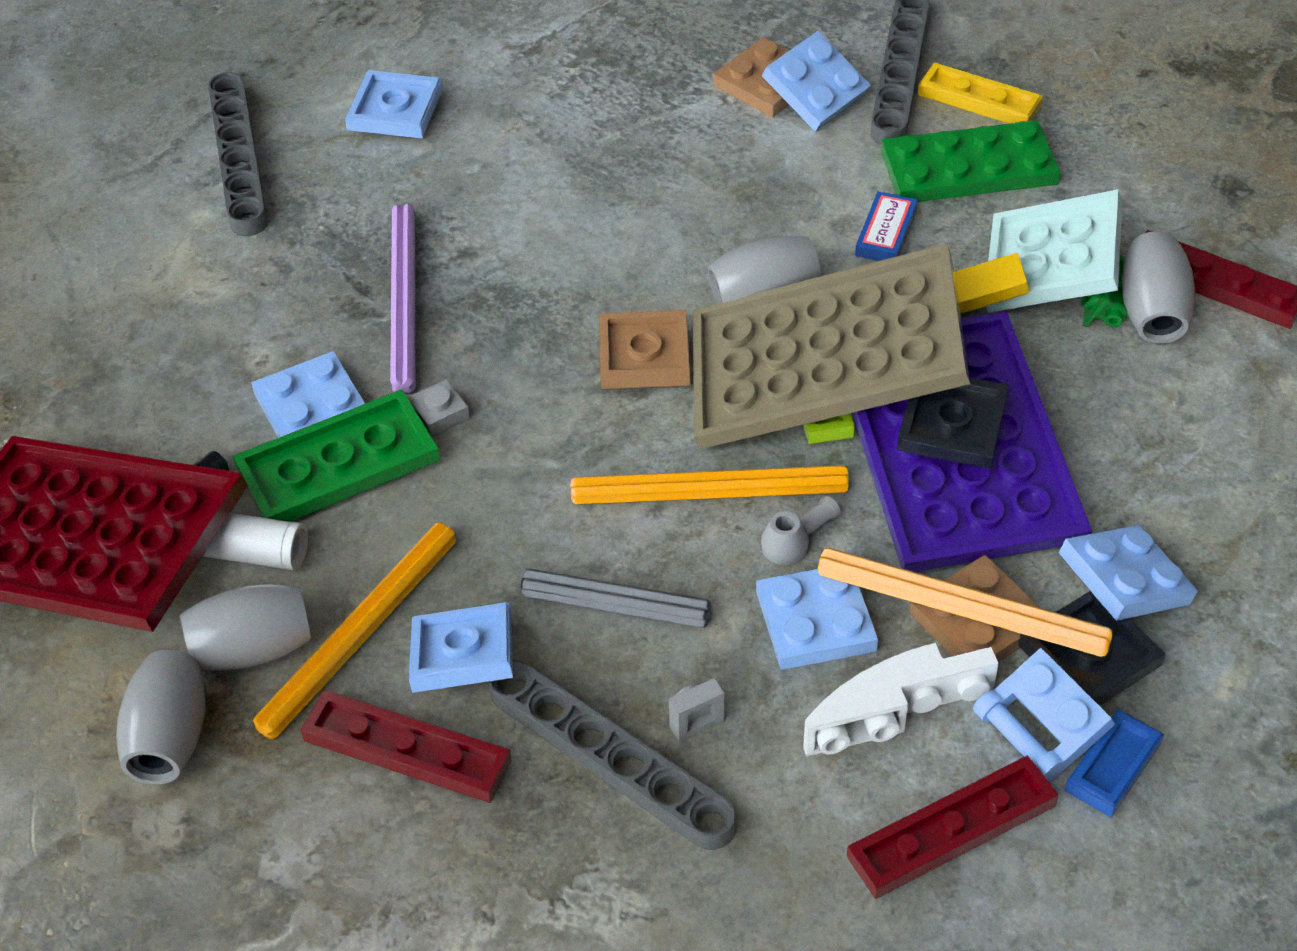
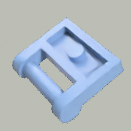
M1042 648L1036 651L998 687L984 693L973 707V711L983 722H991L1024 757L1028 755L1048 782L1057 778L1115 725L1112 718ZM1018 699L1057 739L1060 745L1048 752L1006 708Z

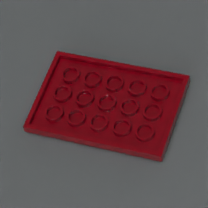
M11 436L0 450V601L154 632L248 485L242 473Z

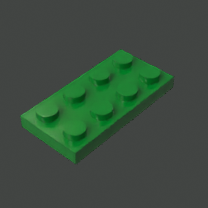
M1038 120L882 139L881 153L895 194L918 199L917 202L1052 186L1059 183L1060 170Z
M401 389L233 455V460L237 471L242 473L248 485L247 490L261 517L290 522L440 461V455L437 445Z

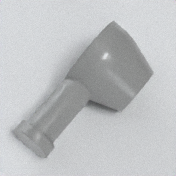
M826 496L820 500V504L800 518L789 511H781L774 514L762 533L761 550L763 555L769 561L778 565H792L801 561L808 552V535L830 519L834 520L840 516L841 510L837 502L832 497Z

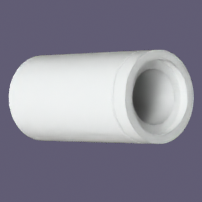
M230 513L203 556L297 571L301 567L306 555L308 532L305 524Z

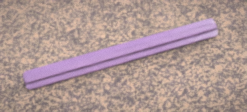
M407 203L404 206L397 204L392 209L390 382L393 392L402 389L403 392L410 394L416 388L414 207Z

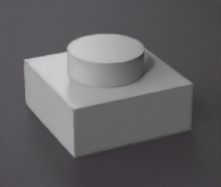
M447 379L407 397L431 437L470 419L468 406Z
M715 678L700 685L686 686L675 696L669 698V724L679 742L724 722V692Z

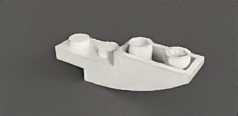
M936 643L908 650L862 671L831 693L805 719L803 749L806 757L820 753L835 754L843 751L848 746L868 741H887L897 734L904 733L907 713H926L939 705L959 700L974 701L979 699L984 693L994 689L999 663L992 648L989 647L943 659Z

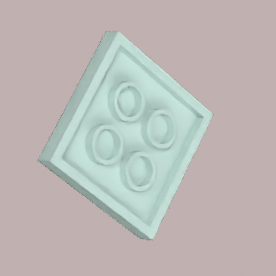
M1119 189L995 213L993 215L988 261L1018 252L1030 293L986 306L988 313L1118 290L1123 206Z

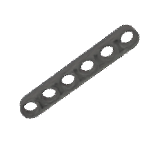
M895 0L871 124V138L879 145H881L882 139L907 136L928 19L929 0ZM913 6L918 7V9H908L905 7ZM901 29H911V30H915V31H914V32H904V31H900V30H901ZM906 52L910 53L911 55L902 56L897 55L895 53ZM892 76H903V77H906L907 79H904V80H896V79H892V78H890V77H892ZM888 100H897V101H901V102H903V103H902V104H889V103H886L885 101H888ZM893 125L898 127V129L886 130L880 126Z
M223 72L211 78L208 88L226 209L232 231L240 236H253L265 229L267 226V215L247 96L242 77L237 73ZM225 89H235L230 92L220 93V91ZM231 112H239V114L231 117H223ZM239 136L244 137V138H242L241 140H237V141H230V142L226 141V140H228L229 138H233V137H239ZM236 162H248L247 164L239 167L230 166ZM242 187H252L250 191L244 193L234 192ZM247 213L257 214L255 217L247 220L238 219L239 216Z
M513 660V677L520 678L526 683L524 688L517 693H504L498 688L505 679L488 681L492 701L498 708L695 845L703 849L716 850L731 842L735 834V811L732 804L726 798L528 664L519 660ZM548 703H556L564 709L562 715L553 720H544L536 712L541 706ZM588 729L596 730L604 737L599 744L593 747H583L575 741V738L580 732ZM627 756L638 758L643 763L642 769L631 775L618 772L614 766L617 761ZM666 784L677 785L685 793L680 800L673 803L662 802L655 796L657 789ZM713 812L720 814L726 820V824L719 831L707 832L702 830L696 821L701 815Z

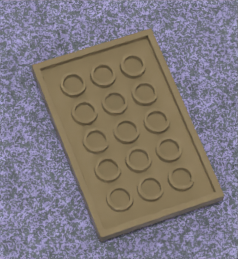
M948 243L755 293L736 300L694 309V438L699 448L704 449L969 385L970 379L953 260Z

